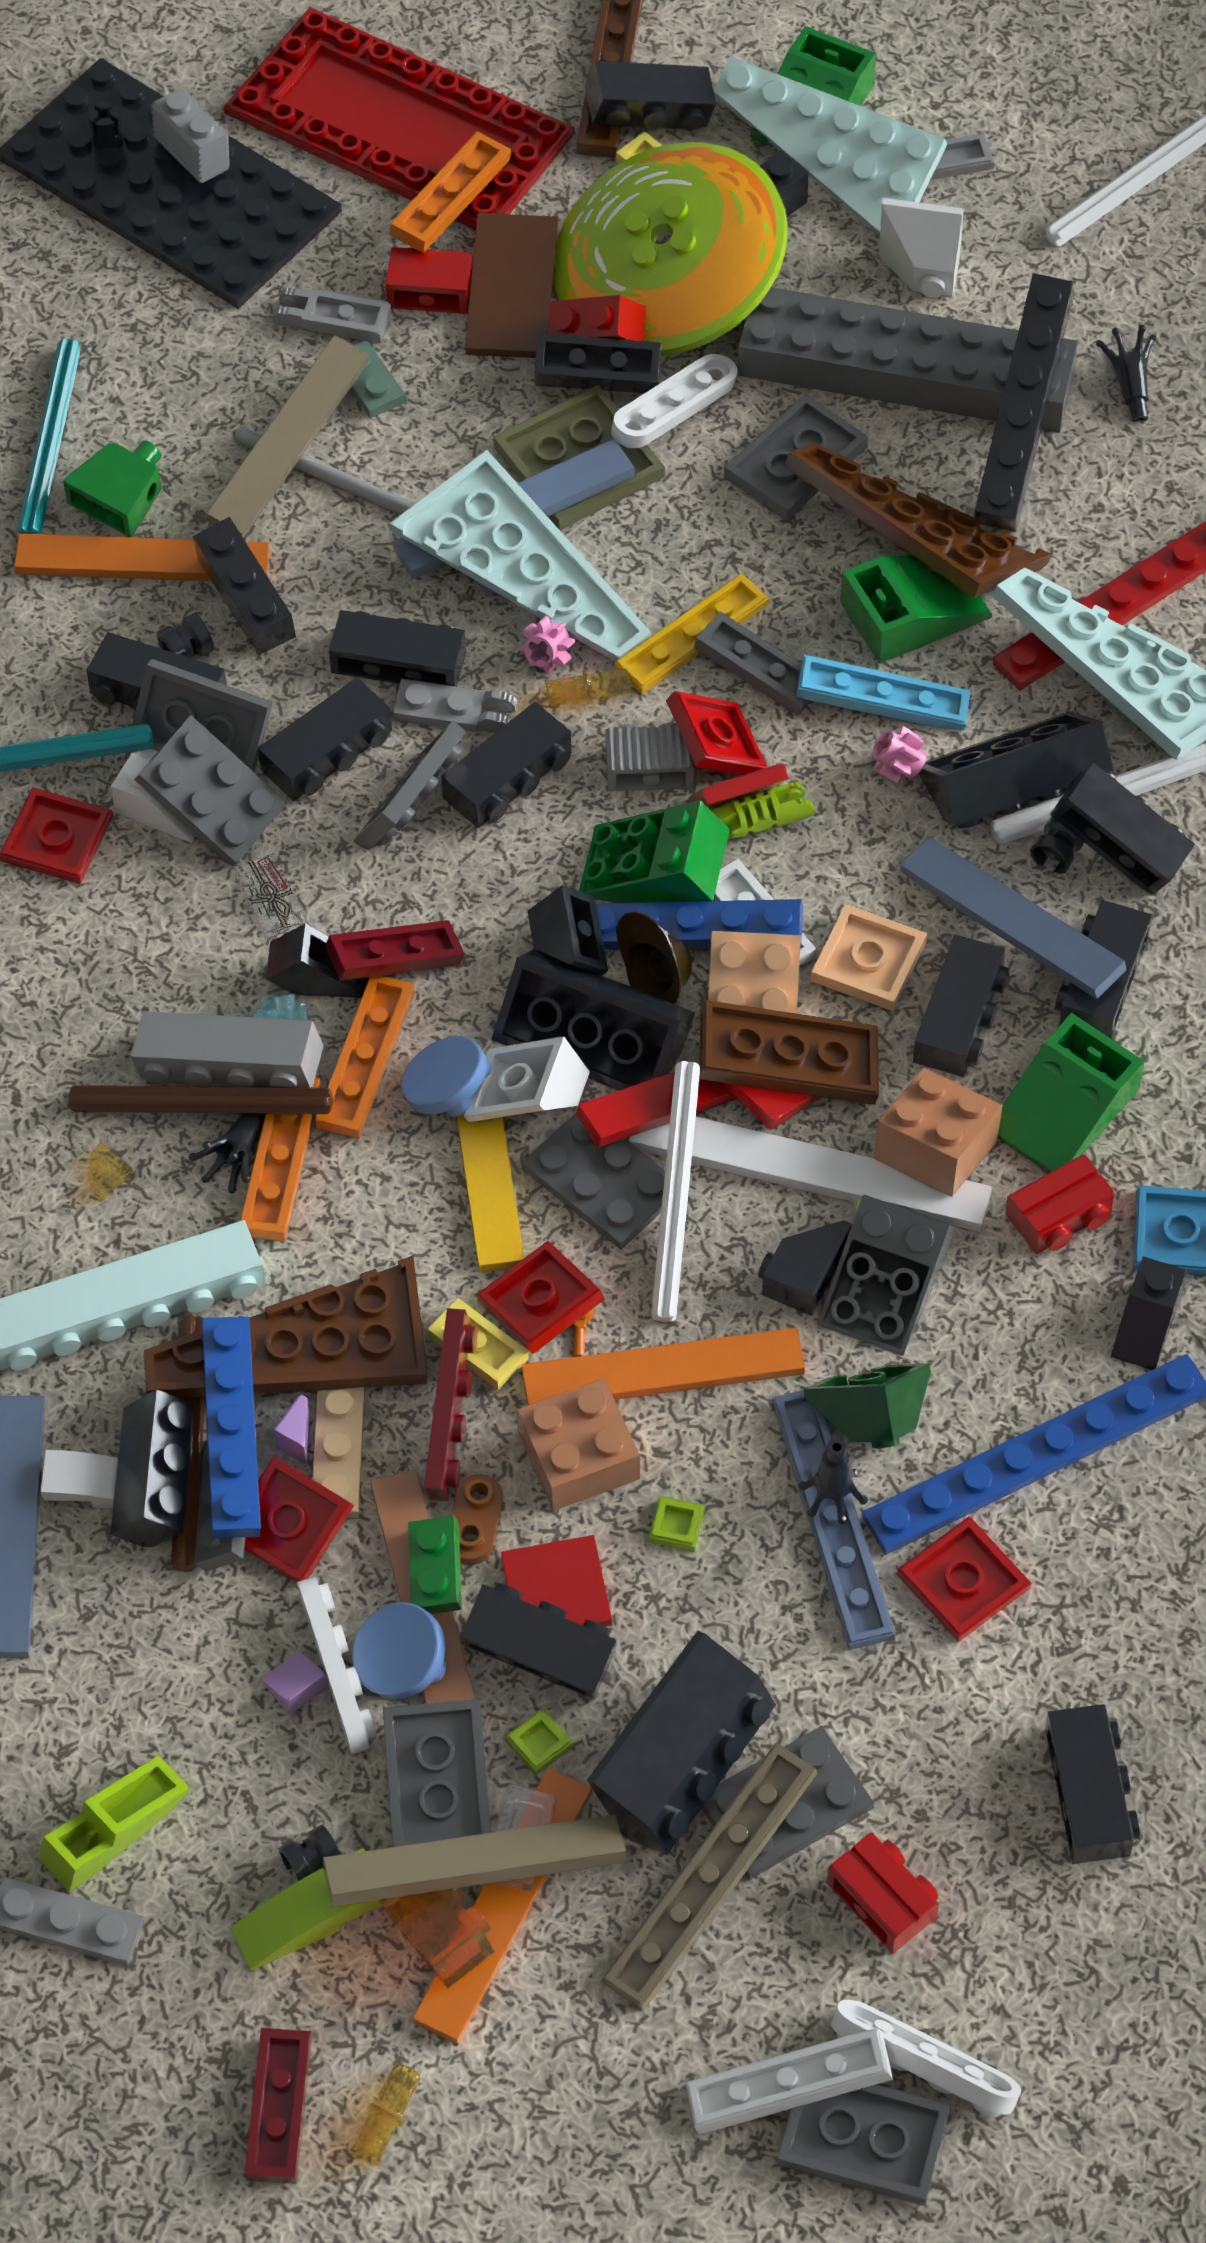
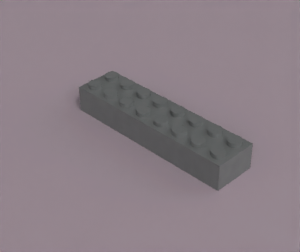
M771 287L760 304L746 318L738 347V376L997 421L1019 330ZM1063 339L1042 430L1059 433L1061 431L1075 371L1078 341Z

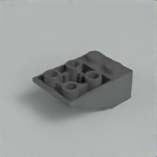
M863 1194L817 1325L904 1355L943 1266L956 1227Z

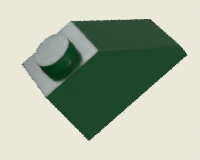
M930 1364L881 1366L872 1368L871 1372L851 1376L848 1378V1381L845 1374L825 1378L803 1389L804 1396L811 1405L853 1443L871 1442L872 1448L875 1449L893 1447L900 1444V1437L914 1431L917 1427L931 1373Z

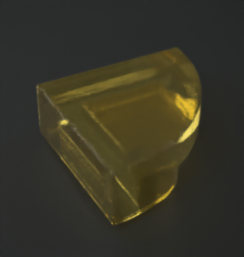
M102 1142L91 1153L88 1166L89 1186L96 1199L102 1202L133 1175V1170Z

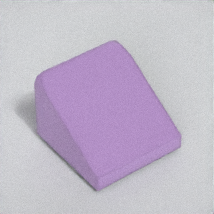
M301 1394L275 1427L278 1450L307 1465L310 1416L307 1397Z
M300 1651L261 1678L264 1685L289 1715L328 1688L325 1673Z

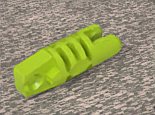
M799 781L765 790L764 795L758 792L752 796L741 797L740 801L734 799L711 810L730 829L728 839L744 838L748 836V832L754 835L760 831L770 830L773 825L777 828L815 814L811 800L803 797L805 796V790Z

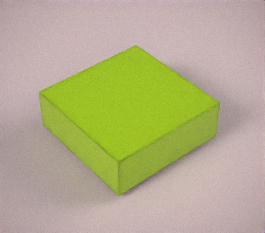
M659 1496L648 1542L695 1552L705 1513V1505Z
M543 1708L505 1736V1742L535 1775H538L573 1748V1741Z

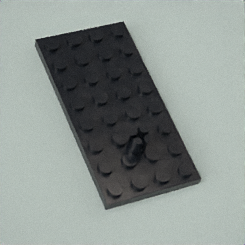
M102 58L97 60L0 147L1 162L237 309L247 302L342 212L341 203L229 135V169L203 183L199 182L153 136L155 132L152 130L154 128L152 124L154 120L152 119L153 114L151 112L153 108L151 105L164 96Z

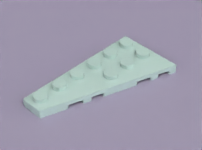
M731 56L714 89V94L718 100L749 126H753L764 135L777 150H781L807 170L810 178L836 200L843 202L858 215L862 222L868 227H872L879 234L883 198L919 203L947 146L946 140L943 137Z
M488 450L390 523V531L537 617L543 619L545 616H548L551 622L559 624L564 622L570 636L614 662L651 637V631Z
M1023 568L996 586L992 596L1175 760L1206 740V670L1190 662L1191 659L1188 653L1131 623L1126 628L1107 618L1109 612L1097 605L1090 609L1071 599L1072 596L1069 590L1027 568Z

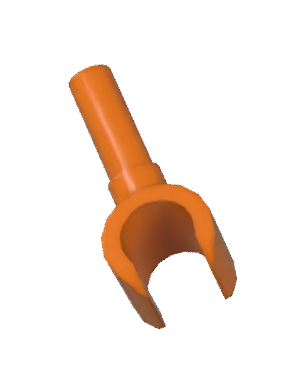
M594 1308L573 1323V1357L584 1356L585 1331L587 1330V1322L593 1318Z

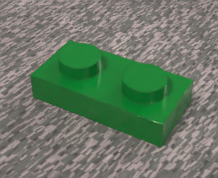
M453 1515L408 1522L411 1603L423 1608L430 1614L462 1610L460 1541L457 1519Z

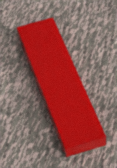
M675 1071L579 1104L576 1115L597 1147L599 1148L670 1123ZM699 1079L696 1113L734 1101L737 1098L720 1082Z

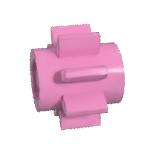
M545 616L537 625L531 623L523 630V634L529 640L525 641L519 647V650L525 653L529 661L528 666L543 667L545 672L549 673L556 664L563 666L572 658L566 649L575 643V639L570 638L564 622L561 624L551 622L549 617Z
M901 726L897 734L892 730L885 731L873 747L872 756L878 760L874 768L894 783H898L901 775L907 779L914 778L921 771L926 761V752L920 749L925 742L918 738L917 734L904 726Z

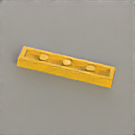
M741 573L614 662V669L643 695L701 653L694 648L696 637L720 611L739 624H743L767 607L770 598Z
M464 1112L456 1116L479 1272L509 1269L524 1259L503 1117L468 1122L464 1117Z

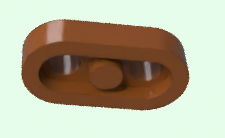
M471 1475L465 1478L456 1490L451 1516L454 1515L459 1523L460 1563L465 1565H475L485 1561L494 1549L503 1506V1492L500 1484L488 1475ZM477 1491H482L487 1494V1496L481 1500H477L471 1497V1495ZM468 1533H474L478 1536L473 1542H467L462 1539Z

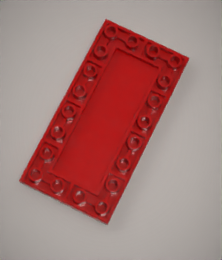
M312 7L307 9L224 106V114L411 201L473 135L479 132L510 148L511 153L509 162L454 220L476 230L478 213L510 214L575 134V127Z

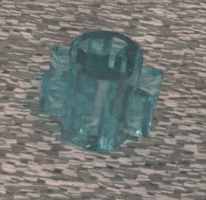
M295 993L263 996V1008L253 1009L254 1017L307 1020L306 1003L296 1004Z

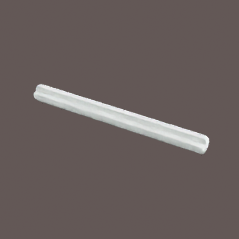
M1206 114L1048 225L1045 235L1047 240L1057 247L1062 246L1206 143Z
M1206 743L1196 746L1177 760L1169 756L1117 775L1115 778L1137 796L1206 770ZM1062 796L993 820L990 830L997 844L1003 845L1044 830L1045 824L1051 817L1050 813Z
M686 1061L678 1062L675 1066L651 1311L652 1319L659 1322H673L677 1315L700 1076L699 1064Z

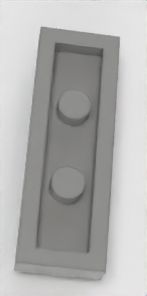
M3 1877L0 1885V1930L129 1966L145 1922L144 1916Z

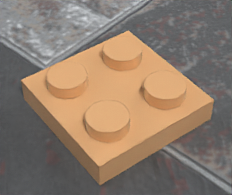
M845 904L811 972V982L894 1011L926 945L927 933Z
M712 931L708 1000L797 1014L801 935Z

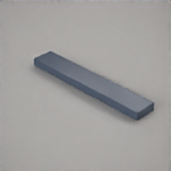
M614 438L517 484L548 517L634 477L635 469ZM402 537L392 541L395 553L412 579L447 564Z
M930 836L899 864L901 872L911 880L1095 999H1098L1126 971L1123 959Z
M804 1390L772 1397V1405L797 1485L801 1481L806 1482L816 1474L822 1455L827 1449V1444L833 1439L827 1418L805 1399ZM815 1485L804 1491L799 1489L806 1514L816 1498L817 1489ZM849 1493L844 1498V1513L847 1519L845 1524L838 1523L835 1501L829 1498H824L816 1516L809 1517L807 1514L848 1649L853 1650L894 1640L896 1634L852 1495Z
M0 1396V1658L30 1657L46 1403L44 1396Z

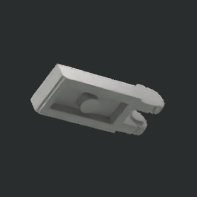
M287 287L281 290L278 299L280 300L279 303L284 307H276L272 319L275 325L297 329L302 328L303 330L381 344L391 315V304L385 301L314 288L306 290Z
M401 679L393 710V720L446 728L454 721L465 731L476 733L478 730L497 732L512 719L501 713L497 714L490 711L482 713L483 709L513 713V711H516L518 700L514 695L499 690H491L485 693L483 690Z

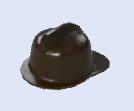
M637 911L625 913L618 920L616 936L630 987L676 1004L681 988L689 981L692 973V960L689 951L684 943L669 931L663 930L657 921L647 914Z

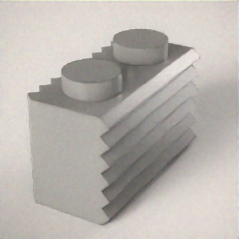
M179 88L153 102L151 105L153 108L151 112L153 114L152 119L154 120L152 123L154 128L152 130L155 132L153 136L199 182L203 183L229 169L228 130H223V126L218 125V121H214V116H209V112L204 111V107H200V103L195 102V98H190V93H186V89Z
M664 723L659 727L652 725L649 728L646 726L639 728L635 725L624 724L615 729L611 727L605 729L608 792L694 788V761L676 723Z

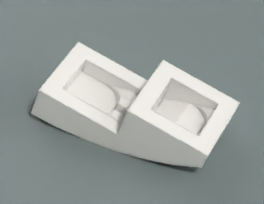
M46 1450L41 1485L43 1500L90 1501L93 1508H113L118 1458L86 1452Z

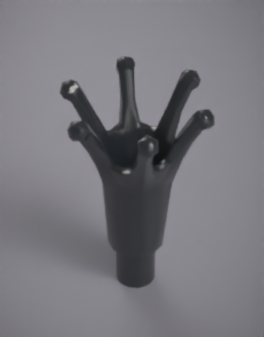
M1139 325L1136 345L1132 352L1126 350L1118 327L1112 329V334L1118 346V356L1102 340L1096 341V346L1104 351L1117 372L1126 405L1130 406L1132 422L1149 419L1146 402L1149 400L1147 363L1150 349L1157 338L1154 334L1149 335L1143 350L1145 325Z
M241 1114L222 1137L211 1142L205 1141L202 1146L204 1150L189 1155L190 1161L194 1162L216 1152L217 1159L206 1175L202 1177L201 1181L203 1183L209 1182L217 1170L224 1164L232 1166L228 1186L230 1194H234L237 1190L236 1182L240 1169L242 1181L245 1184L250 1182L251 1177L248 1175L249 1159L252 1148L263 1129L266 1114Z
M834 1438L828 1442L827 1449L822 1455L816 1474L806 1482L801 1481L798 1485L802 1491L813 1485L816 1486L817 1494L811 1508L807 1510L809 1517L816 1516L824 1498H829L835 1501L837 1521L843 1525L847 1521L844 1513V1498L851 1493L862 1505L868 1502V1498L858 1491L852 1477L857 1478L859 1471L858 1469H850L849 1454L846 1451V1443L842 1439Z

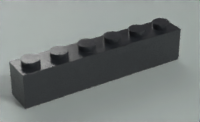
M1036 273L1032 274L974 510L975 518L979 520L981 525L1014 532L1017 530L1074 298V281Z

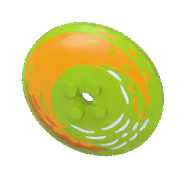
M685 142L659 146L636 154L617 164L599 177L580 196L566 217L559 232L556 246L554 286L558 300L622 295L644 305V341L661 342V356L679 354L710 343L743 321L760 304L773 285L783 263L788 238L787 218L782 199L772 180L761 167L745 155L730 148L709 143ZM666 232L673 233L670 240L666 243L655 244V240L661 234Z

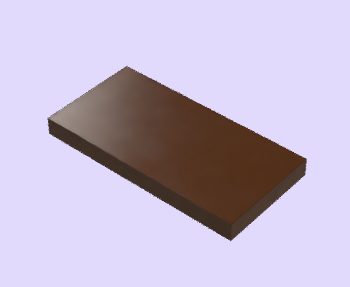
M478 213L465 355L536 358L538 333H548L558 217Z
M703 1000L700 1008L699 1079L875 1105L879 1096L878 1026Z

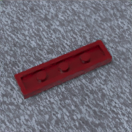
M447 1308L424 1481V1489L430 1500L448 1502L450 1489L457 1488L460 1480V1460H455L456 1443H463L465 1439L466 1416L460 1415L462 1398H469L472 1386L471 1370H466L468 1353H475L477 1346V1326L471 1324L465 1309Z

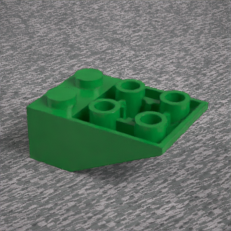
M805 26L788 50L778 75L861 106L874 87L876 53ZM753 127L750 138L773 146L764 135Z
M913 555L879 556L842 571L840 603L879 663L992 618V613L981 596L974 598L961 593L955 584L941 574L928 570L924 563Z
M701 800L595 825L579 891L595 896V900L613 903L713 901L730 829Z
M1071 1013L1043 1044L1004 1102L998 1139L1048 1173L1082 1155L1140 1090L1145 1061Z

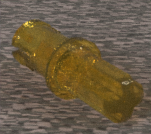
M625 668L587 674V671L583 670V675L550 681L545 680L549 707L587 700V704H592V699L623 695L631 692L630 675Z
M403 2064L395 2065L376 2102L369 2103L367 2110L370 2114L355 2144L350 2149L354 2156L376 2166L380 2165L381 2158L397 2126L403 2127L405 2119L402 2116L420 2082V2074L411 2067Z

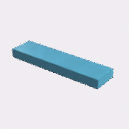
M804 654L800 666L796 697L926 726L964 731L971 690Z

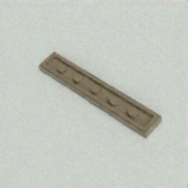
M336 335L332 337L206 513L207 522L215 525L230 516L242 537H245L368 364L370 356L368 353Z
M777 1742L773 1745L601 1980L605 1985L644 2011L816 1777V1768Z
M614 1814L323 1857V1870L333 1907L626 1863V1848L616 1815Z

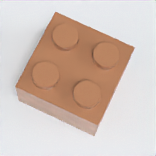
M923 1068L878 1121L874 1159L953 1197L997 1143L1003 1105Z
M605 1378L517 1409L518 1434L553 1511L640 1479V1454Z

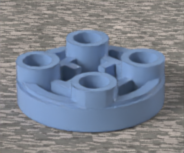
M464 1036L447 1037L430 1044L411 1060L403 1073L401 1090L406 1100L416 1112L423 1114L447 1112L450 1116H458L468 1110L471 1105V1097L479 1089L484 1079L491 1073L492 1065L479 1045L471 1038Z
M397 1602L378 1609L363 1623L353 1646V1666L356 1669L360 1682L367 1689L387 1700H401L412 1697L423 1691L430 1684L437 1683L443 1678L447 1669L444 1660L446 1644L443 1629L432 1614L412 1603Z

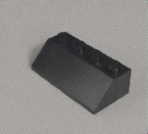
M1069 711L927 760L918 774L943 820L955 826L958 825V828H969L982 823L983 816L994 812H997L999 815L1013 813L1022 809V803L1037 798L1038 801H1045L1062 795L1061 789L1069 787L1074 778L1093 762L1109 772L1114 771L1102 721Z
M533 949L516 959L491 1040L509 1046L565 1037L590 1071L589 1079L616 1090H622L671 1072L685 1046L696 1012L597 973L567 964L546 953Z
M697 1630L588 1777L587 1782L609 1815H616L623 1836L633 1842L668 1855L679 1838L685 1834L688 1826L706 1801L712 1797L716 1787L734 1762L740 1758L743 1750L758 1729L767 1721L776 1704L755 1672L707 1634Z

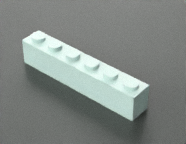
M242 1220L0 1298V1370L7 1368L24 1370L34 1365L38 1358L54 1353L58 1356L70 1355L78 1351L81 1345L97 1339L105 1342L113 1341L123 1336L127 1329L143 1324L146 1327H156L165 1323L171 1315L186 1310L191 1313L202 1312L210 1308L214 1301L229 1296L240 1299L252 1295L258 1287L265 1285L262 1263L246 1221Z

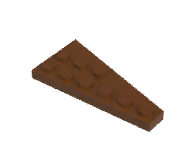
M816 443L789 452L785 467L797 474L803 483L814 486L826 494L833 504L849 510L859 517L865 526L882 533L892 540L895 547L907 551L918 558L928 570L941 574L955 584L956 588L963 594L974 598L996 589L998 584L1023 568H1027L1035 573L1049 563L1051 553L1038 548L1035 554L1015 545L1017 537L1004 531L1000 535L984 531L979 528L980 522L978 519L921 492L917 494L916 498L897 490L899 482L887 476H884L882 479L867 476L861 473L859 463Z
M413 1256L398 1261L397 1266L377 1272L376 1269L364 1272L359 1275L358 1280L338 1287L330 1284L265 1307L264 1313L249 1318L253 1394L427 1384L428 1371ZM194 1332L144 1350L146 1395L157 1389L177 1398L205 1397L202 1334Z

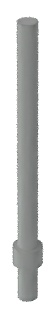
M239 427L235 433L234 441L253 449L261 435ZM304 454L294 466L299 471L399 515L415 505V503Z

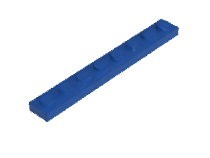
M1184 1354L864 1510L862 1518L884 1554L887 1555L1205 1399L1206 1381L1188 1354Z

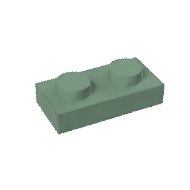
M364 340L353 345L370 355L368 364L350 388L367 415L372 418L406 403V394L369 342Z

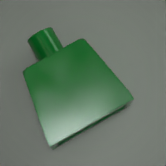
M143 440L133 452L116 443H108L63 480L67 504L118 532L132 537L162 490L159 468L155 465L161 459L160 450L147 440Z

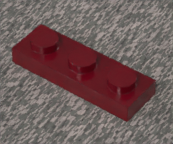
M449 920L329 935L325 945L340 981L456 966L461 964L465 955Z
M261 2028L244 2173L246 2181L297 2184L312 2045L311 2031Z

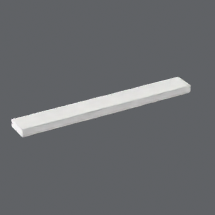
M700 1117L695 1118L691 1159L693 1164L851 1202L855 1198L861 1200L863 1194L952 1226L977 1232L982 1230L992 1194V1186L966 1180L951 1197L874 1158ZM670 1123L630 1136L629 1142L640 1151L667 1157Z

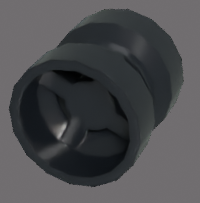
M197 613L183 618L181 624L176 627L167 626L156 633L160 649L189 658L195 655L204 656L214 651V643L210 632Z
M1051 816L1044 826V835L1038 836L1030 848V856L1040 866H1043L1048 857L1056 859L1060 863L1054 872L1063 874L1067 872L1074 861V852L1081 850L1084 842Z
M323 1824L310 1830L307 1838L302 1840L301 1844L290 1841L278 1848L286 1869L292 1868L298 1881L322 1869L323 1857L341 1855L334 1839Z

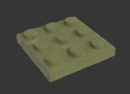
M597 385L494 436V448L518 479L523 481L614 439L611 434V427L614 415L619 409L603 389ZM619 444L633 464L635 476L548 517L561 530L664 478L665 466L648 445L640 448H628Z

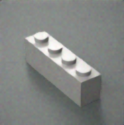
M143 1011L130 1057L141 1078L159 1085L175 1082L190 1083L194 1086L313 1087L324 1045L311 1020Z

